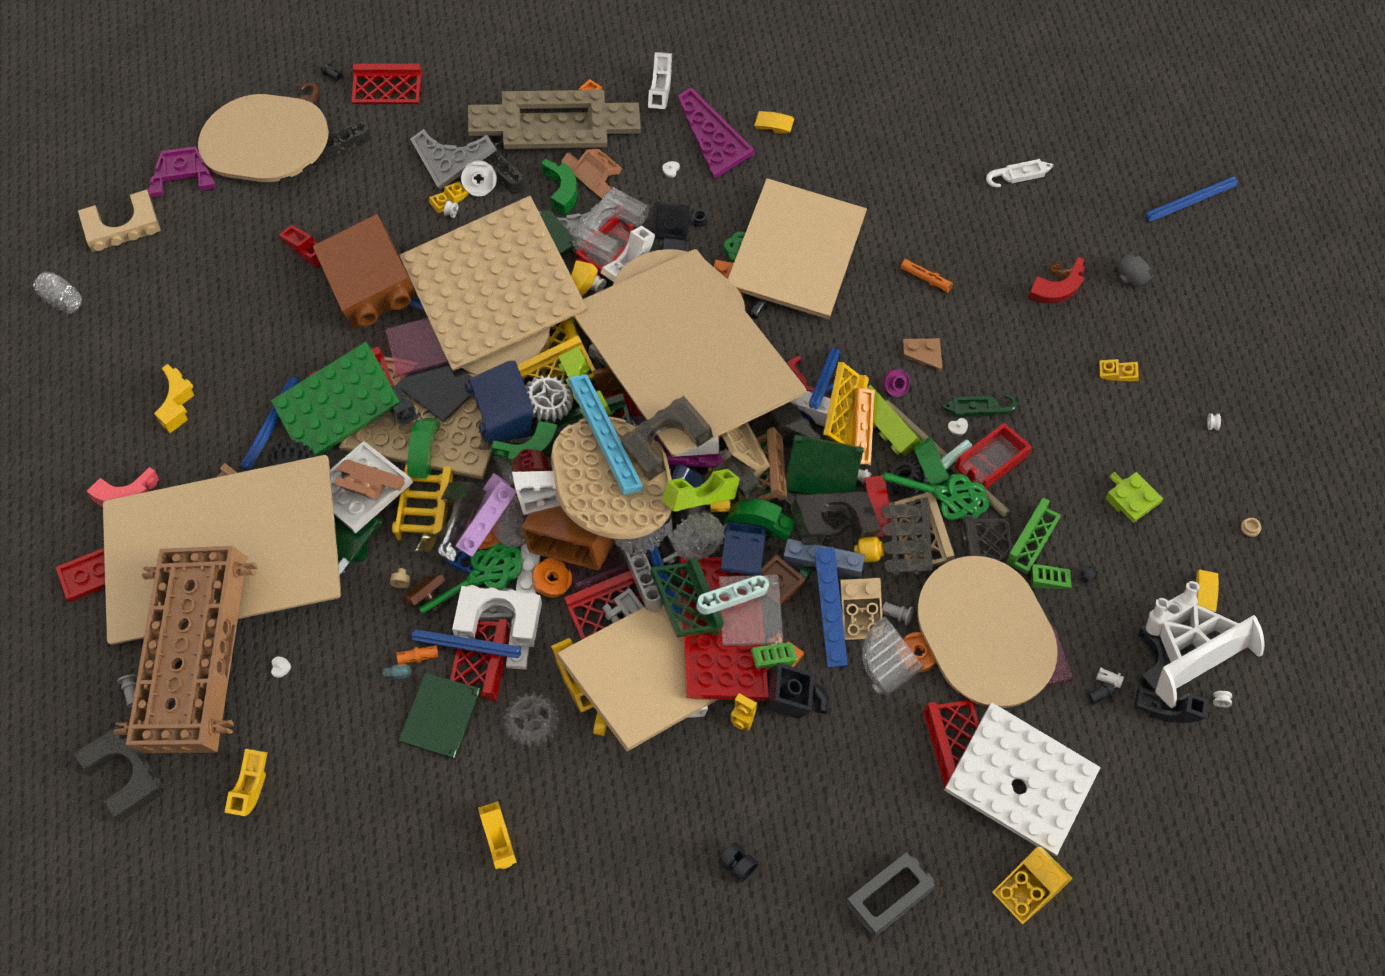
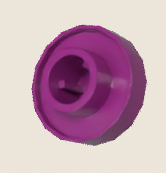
M893 369L885 374L883 388L888 395L899 397L904 395L909 389L910 379L906 372Z

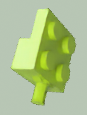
M1116 472L1109 476L1116 484V487L1108 492L1106 500L1118 512L1122 511L1133 523L1163 501V498L1137 472L1123 480Z

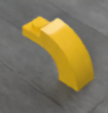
M245 749L240 776L234 789L228 792L224 813L247 816L253 810L265 780L266 772H264L268 752Z

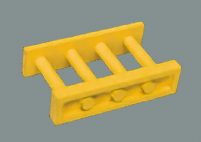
M407 464L405 465V471H402L406 475H408ZM446 466L443 467L442 474L428 475L427 479L411 478L414 482L439 483L441 486L437 492L411 491L409 486L401 493L397 519L392 525V533H395L397 540H401L402 532L429 533L431 536H434L436 543H443L453 482L452 468ZM408 498L434 499L438 502V505L434 509L407 507ZM405 515L433 516L435 524L431 526L404 524Z

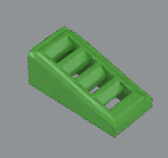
M1032 564L1030 570L1031 588H1072L1071 571L1069 569ZM1046 574H1050V580L1046 579ZM1054 574H1057V581H1054ZM1061 575H1065V582H1062Z
M792 643L754 647L751 649L756 668H772L778 662L792 666L797 661Z

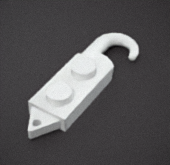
M1037 159L1008 165L1006 168L990 171L987 174L986 181L992 187H1000L1001 184H996L992 181L993 177L1002 175L1003 179L1011 182V184L1045 177V173L1053 167V164Z

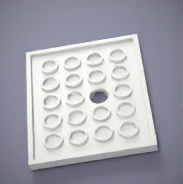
M991 703L944 791L1035 846L1043 847L1049 854L1055 857L1100 767L1006 710ZM1015 779L1022 780L1026 784V792L1016 794L1011 785L1012 781Z

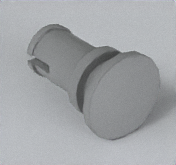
M885 602L882 607V614L897 618L900 622L903 620L905 625L908 626L913 616V607L911 606L909 609H906L905 606L899 607Z
M135 674L126 675L117 680L118 684H122L121 690L124 691L127 707H132L136 688L135 681L137 680V675Z

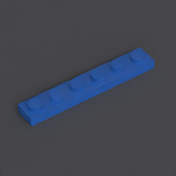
M835 548L815 549L827 667L848 666Z

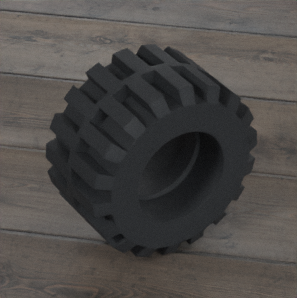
M283 440L282 443H275V446H272L270 451H268L266 467L315 457L314 452L310 450L308 445L304 446L303 442L299 441L297 443L295 440H291V442Z

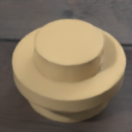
M1248 518L1242 522L1241 530L1245 535L1255 537L1260 533L1261 525L1257 519Z

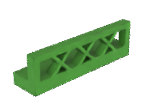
M1042 498L1011 550L1006 563L1026 574L1029 573L1032 564L1036 561L1061 518L1060 514L1048 509L1050 501ZM1044 514L1055 518L1054 521L1045 523L1043 520ZM1043 529L1045 536L1037 537L1035 530ZM1035 543L1037 550L1028 551L1026 545ZM1027 557L1029 564L1025 566L1017 562L1018 558Z

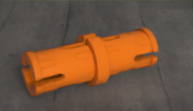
M437 645L425 648L414 647L413 650L396 652L398 665L410 662L421 663L422 660L439 658Z

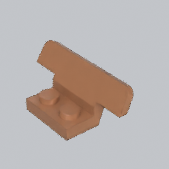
M600 149L586 150L580 159H577L571 153H567L562 159V163L567 164L572 169L574 175L601 199L604 200L607 196L611 197L616 192L605 181L608 176L620 174L622 168Z
M344 460L335 469L349 474L344 479L336 477L335 485L377 500L385 486L400 491L404 485V479L401 476L351 460Z

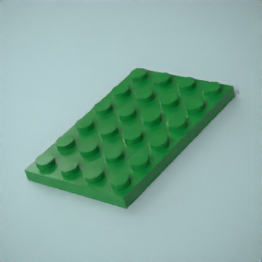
M364 342L271 400L291 440H295L297 443L299 441L303 442L304 446L308 445L310 450H313L315 457L392 411L394 406L401 403L367 342Z

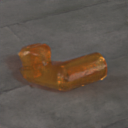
M1052 262L1050 268L1052 274L1062 279L1070 275L1072 268L1063 269L1060 267L1061 264L1059 262Z

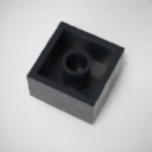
M779 662L767 670L769 697L764 701L765 709L798 719L812 711L814 673Z

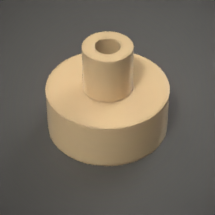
M399 568L398 573L391 575L390 584L397 588H408L411 578L406 574L405 569Z

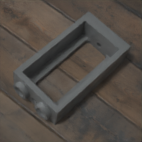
M907 852L847 899L846 905L874 938L934 889L935 884L932 876L928 872L924 873L919 867L920 863ZM908 868L919 880V884L881 915L874 917L863 905V901L900 871Z

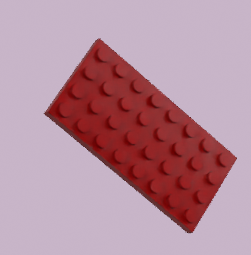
M680 556L679 563H686L690 558H695L696 556ZM697 557L711 591L753 577L745 573L722 571V558ZM684 569L680 570V576L686 578ZM686 585L683 586V591L691 595L693 594L692 588ZM740 588L736 590L737 593L740 595L747 594V592L744 589ZM724 594L719 595L720 600H729L728 596ZM681 596V602L686 605L689 600ZM760 596L719 610L724 625L718 635H711L709 632L683 637L686 698L735 700L739 693L753 701H765L769 697L767 668H756L751 649L754 647L765 646ZM691 601L689 607L698 611L697 604ZM687 611L683 614L685 618L694 621L696 617ZM700 618L695 622L702 627L707 626L706 622ZM682 622L683 630L690 628L689 625Z

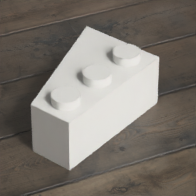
M553 471L512 472L523 515L560 506L556 494Z

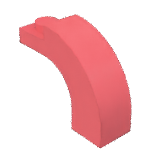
M149 467L130 485L115 487L100 478L87 490V493L95 503L103 507V503L106 500L148 492L157 485L160 479L156 472Z

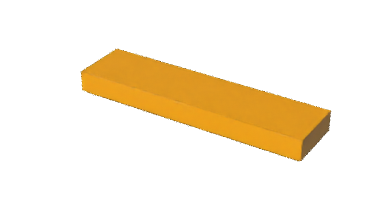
M855 388L852 445L864 447L860 465H871L875 390Z

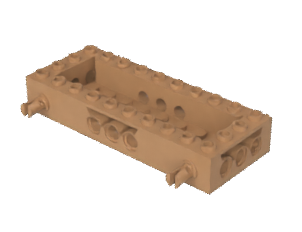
M214 546L159 549L157 566L143 567L147 571V573H142L143 579H154L132 711L130 722H117L115 725L121 727V729L114 730L116 735H127L126 745L141 753L218 752L220 733H233L232 730L226 728L234 726L233 721H222L244 575L255 576L257 573L253 569H258L255 562L246 563L247 556L235 547ZM195 582V587L188 591L189 585ZM189 621L188 627L182 630V624ZM182 660V666L179 669H175L176 663ZM175 700L174 708L169 710V703Z

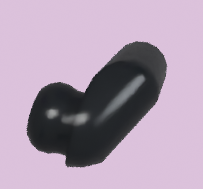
M816 684L813 686V697L818 699L817 712L826 714L829 696L822 686Z

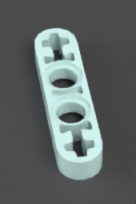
M755 576L704 593L698 598L697 610L702 614H711L763 596L768 590L769 581L763 576ZM740 588L744 589L747 592V594L740 595L737 593L736 590ZM724 594L729 597V600L722 601L719 599V595Z

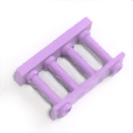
M493 473L451 534L450 538L457 542L456 547L470 556L474 555L516 494V490L510 487L511 484Z

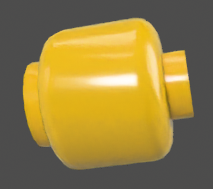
M877 537L860 538L858 545L854 546L855 553L865 555L864 563L878 562L884 556L883 542L879 541Z

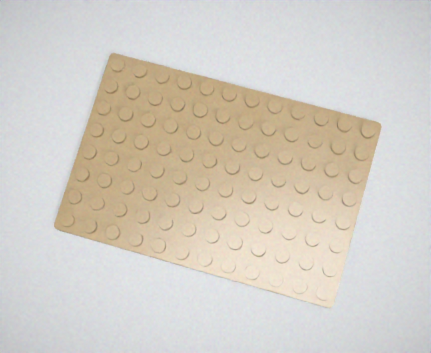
M696 249L583 299L588 310L574 316L659 439L674 457L806 394L805 386Z
M326 455L106 500L103 503L107 642L110 645L144 638L154 579H143L142 573H147L143 567L157 566L159 549L233 546L247 556L246 563L255 562L258 569H253V571L257 574L255 576L244 575L238 619L338 599L341 596L329 458ZM195 582L189 585L188 591L195 587ZM189 621L182 624V630L188 627Z

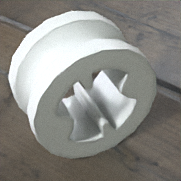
M447 201L444 207V215H450L451 218H454L458 211V203L454 202L452 204L451 201Z
M597 275L590 290H595V293L602 291L606 285V280L601 279Z
M1209 413L1207 418L1208 430L1214 428L1218 431L1221 425L1220 414L1214 416L1212 413Z
M1216 691L1213 693L1215 698L1213 705L1218 707H1230L1232 705L1230 700L1232 693L1228 691Z

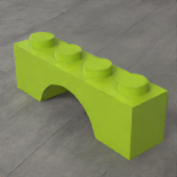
M579 347L558 356L561 361L558 365L563 375L567 374L568 378L565 380L570 389L569 377L586 375L590 370ZM596 391L607 415L612 414L601 391ZM573 394L574 399L576 400L577 404H579L575 395Z
M729 469L713 471L708 480L697 488H694L683 478L668 480L662 502L669 509L680 511L734 499L740 478Z

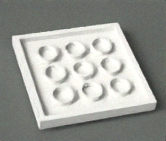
M363 441L330 470L334 516L354 533H357L409 487L413 481L408 475ZM344 460H351L401 476L404 479V485L400 491L385 486L377 500L335 485L336 477L344 479L345 476H349V474L335 469Z

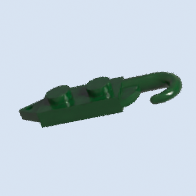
M1004 394L1003 397L1010 399L1012 403L1010 406H999L998 401L991 396L953 397V400L944 404L942 409L954 414L955 417L992 416V414L1012 413L1017 407V400L1010 394Z

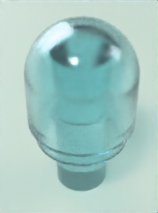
M406 663L392 665V668H383V676H393V679L396 680L407 679L412 674L411 667Z

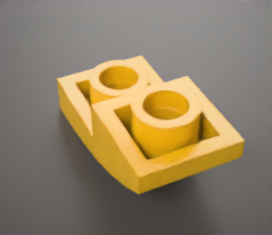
M759 111L754 126L756 129H772L774 133H790L794 118L785 114Z
M456 182L444 187V192L429 197V203L437 213L444 211L447 201H451L452 204L454 202L458 203L467 197L469 193L460 182Z
M1118 359L1100 360V378L1137 382L1139 381L1138 362L1119 363Z
M1198 570L1196 582L1200 588L1197 593V605L1216 612L1219 585L1218 573Z
M739 693L735 699V708L731 713L732 724L740 730L744 728L749 731L755 716L757 703Z

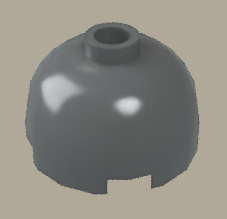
M1130 250L1119 262L1118 271L1121 274L1119 279L1125 285L1129 283L1132 286L1139 287L1148 283L1154 277V274H1150L1148 271L1151 268L1140 256H1133L1134 252Z

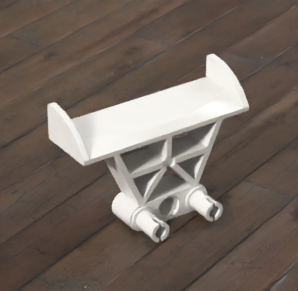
M1194 581L1187 583L1185 592L1170 601L1164 598L1157 599L1155 608L1150 612L1146 624V630L1149 634L1154 636L1160 635L1171 661L1170 664L1163 667L1155 691L1171 708L1176 706V689L1247 647L1258 657L1262 656L1264 652V636L1256 616L1253 615L1241 623H1236L1197 605V593L1200 586ZM1190 619V626L1181 625V623ZM1213 631L1221 633L1211 640L1206 636ZM1190 644L1196 647V649L1181 656V649Z

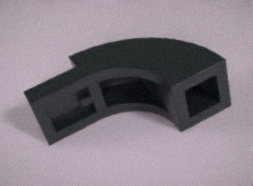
M1140 687L1137 689L1134 708L1149 713L1150 718L1172 723H1192L1206 718L1209 699L1188 693L1184 696H1178L1176 706L1171 708L1156 692Z

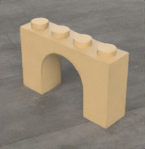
M147 190L130 195L134 207L133 217L129 222L119 227H108L102 224L100 214L95 205L78 210L86 241L92 252L101 251L104 248L117 246L123 242L137 240L140 237L153 235L161 231Z

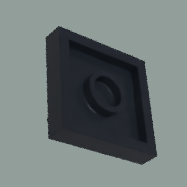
M655 201L652 233L655 234L654 238L685 240L686 242L690 206Z

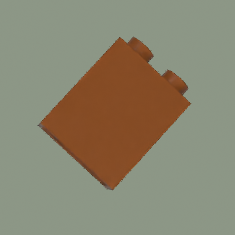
M378 214L313 246L339 306L353 328L372 325L379 316L391 310L403 309L410 304L412 299L418 297L399 253Z
M561 505L530 513L521 527L529 553L598 571L616 539L603 537L585 530L564 512Z

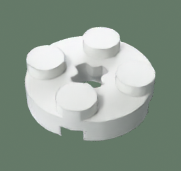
M480 160L472 161L463 169L461 182L471 195L485 196L496 185V173L487 162ZM477 174H481V177H484V180H481L480 183H477V180L474 179V176H477Z

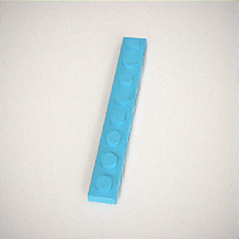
M588 375L569 377L568 383L623 495L642 492L643 485Z

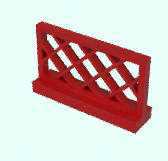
M353 64L352 104H419L421 78L423 75L420 64ZM358 78H365L367 82L360 86ZM377 78H382L384 82L377 86L374 81ZM394 78L401 80L396 86L390 82ZM417 78V82L412 86L407 83L409 79ZM372 84L375 89L368 93L365 88ZM388 84L392 89L385 93L381 89ZM405 84L409 89L402 94L398 89ZM361 91L367 95L363 99H356V96ZM378 91L383 95L380 99L372 97ZM395 91L400 95L397 99L389 97ZM413 92L416 94V99H408L406 96Z
M630 571L564 597L565 606L572 617L581 640L586 638L582 631L585 623L595 627L593 634L597 632V629L602 630L605 628L599 624L606 613L603 610L600 611L592 608L594 601L599 599L606 602L605 605L609 603L616 606L610 600L612 594L615 592L622 594L625 592L623 589H629L630 586L636 584ZM640 594L636 596L639 601L643 602ZM579 607L587 609L584 619L577 617L573 610ZM590 611L600 614L597 624L586 620Z
M499 619V622L478 621V631L475 638L482 634L486 639L485 641L509 645L511 625L507 619ZM490 627L496 628L495 633L489 638L485 635L484 632ZM457 648L450 680L458 682L463 679L466 685L474 686L482 680L484 685L479 697L497 701L506 656L494 654L483 656L481 652H478L482 658L472 665L468 659L477 652L470 651L465 655L462 652L463 649ZM467 661L470 667L460 673L458 670L459 665ZM486 662L488 665L487 670L479 674L476 668ZM474 670L478 677L468 683L464 677Z
M970 700L945 704L932 702L928 703L923 710L944 787H946L960 761L959 758L952 754L951 748L954 745L964 752L966 747L956 742V740L962 735L970 741L972 736L963 731V729L968 724L976 731L979 725L974 704ZM968 706L969 717L966 718L957 712L959 708ZM940 710H947L953 714L949 721L941 716ZM954 716L965 722L961 729L951 723ZM947 727L958 733L954 740L947 736L945 731Z

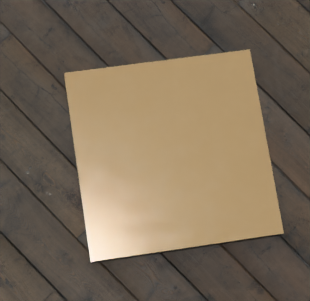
M531 196L399 255L452 371L588 310Z

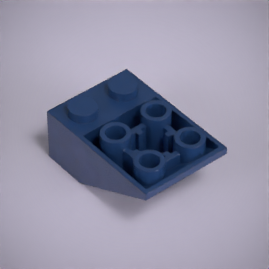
M727 521L721 570L728 573H745L749 576L760 575L766 528L758 525Z

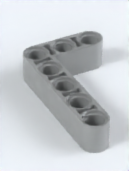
M671 515L665 522L666 524H663L653 533L639 538L618 539L619 546L644 605L649 611H658L662 607L663 602L651 575L650 563L641 544L669 535L673 529Z

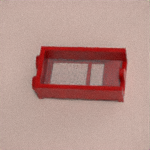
M616 212L575 252L576 260L593 264L598 269L597 275L601 279H605L606 276L601 274L602 267L613 262L622 254L628 243L630 232L633 231V224L629 221L626 223V226L620 223V214Z
M1003 423L959 456L955 469L960 474L967 476L970 482L980 483L987 489L1017 464L1026 459L1032 446L1012 428Z

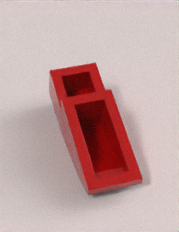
M290 225L279 234V237L308 263L316 268L321 265L313 248L318 243L314 241L311 235L293 225Z
M882 476L865 477L864 489L873 537L893 536L885 480H882Z

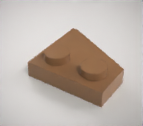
M940 338L903 339L904 358L917 361L924 366L929 365L936 368V371L942 372Z

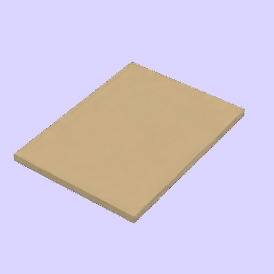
M767 178L728 280L739 292L830 319L867 208Z
M384 357L394 386L420 364ZM403 392L407 400L411 399L416 414L421 412V416L416 420L424 418L440 420L431 412L424 414L428 410ZM470 397L444 422L440 420V428L432 444L431 469L443 472V467L446 466L452 468L453 474L484 479L493 454L491 448L493 441L485 442L484 436L480 435L479 423H482V416L475 397ZM388 412L344 439L339 448L340 450L351 452L365 441L387 460L407 464L410 436L416 420L400 427L391 412Z
M678 594L677 598L681 602V595ZM664 605L658 611H649L646 607H643L557 653V658L626 751L633 749L698 712L705 706L719 700L686 698L683 637H676ZM679 621L680 630H683L682 622Z

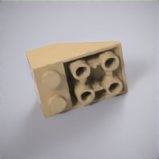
M880 578L838 579L845 640L884 638Z

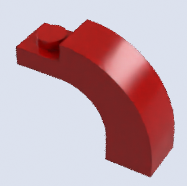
M1078 257L1070 275L1062 281L1051 282L1037 276L1028 298L1041 303H1058L1069 299L1077 292L1084 280V277L1081 275L1085 269V266H1082L1085 259Z

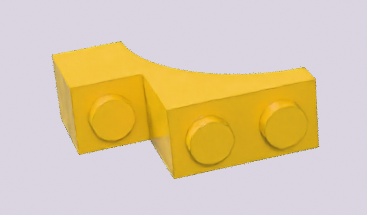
M167 364L162 370L169 380V392L163 405L154 414L158 422L171 433L188 420L185 415L187 411L182 404L194 396L192 391L194 387L188 379L184 380L182 378V374L177 368L172 369Z

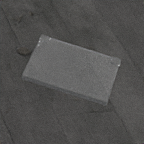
M779 575L763 576L769 581V587L765 595L721 610V616L724 621L722 627L723 646L775 645L784 643ZM755 576L719 577V587L722 588ZM740 588L736 590L737 593L740 595L747 594V592L744 589ZM722 594L720 595V600L728 601L729 597Z

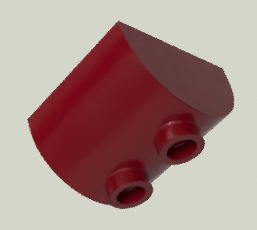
M535 449L521 450L514 458L511 466L512 472L552 471L548 457L543 452Z

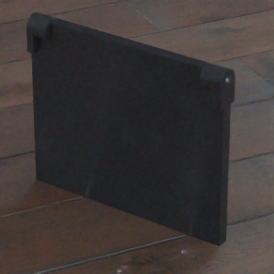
M434 349L398 384L403 392L444 422L470 398V394L466 393L465 383H468V379L472 378V376L461 368L452 371L447 358Z

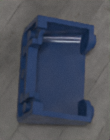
M515 360L506 361L468 379V383H465V390L467 394H470V397H475L482 416V423H479L480 435L484 436L485 442L530 436L533 410Z

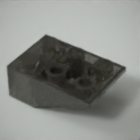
M791 402L770 411L769 428L774 427L783 438V445L792 449L795 435L822 440L820 434L813 431L810 422L801 416L798 407L792 405Z

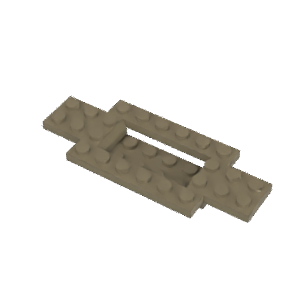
M604 90L502 91V104L468 105L469 136H503L504 149L607 147V134L641 133L639 102L605 103ZM588 108V112L520 113V109Z

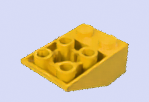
M1037 847L992 893L1023 925L1073 878L1043 847Z

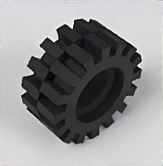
M903 459L902 463L899 460L897 465H892L893 469H888L890 474L900 477L911 474L907 479L921 483L924 482V475L916 461L913 462L912 459H909V461ZM888 481L893 492L895 491L896 494L904 495L906 492L907 495H910V491L916 492L913 488Z

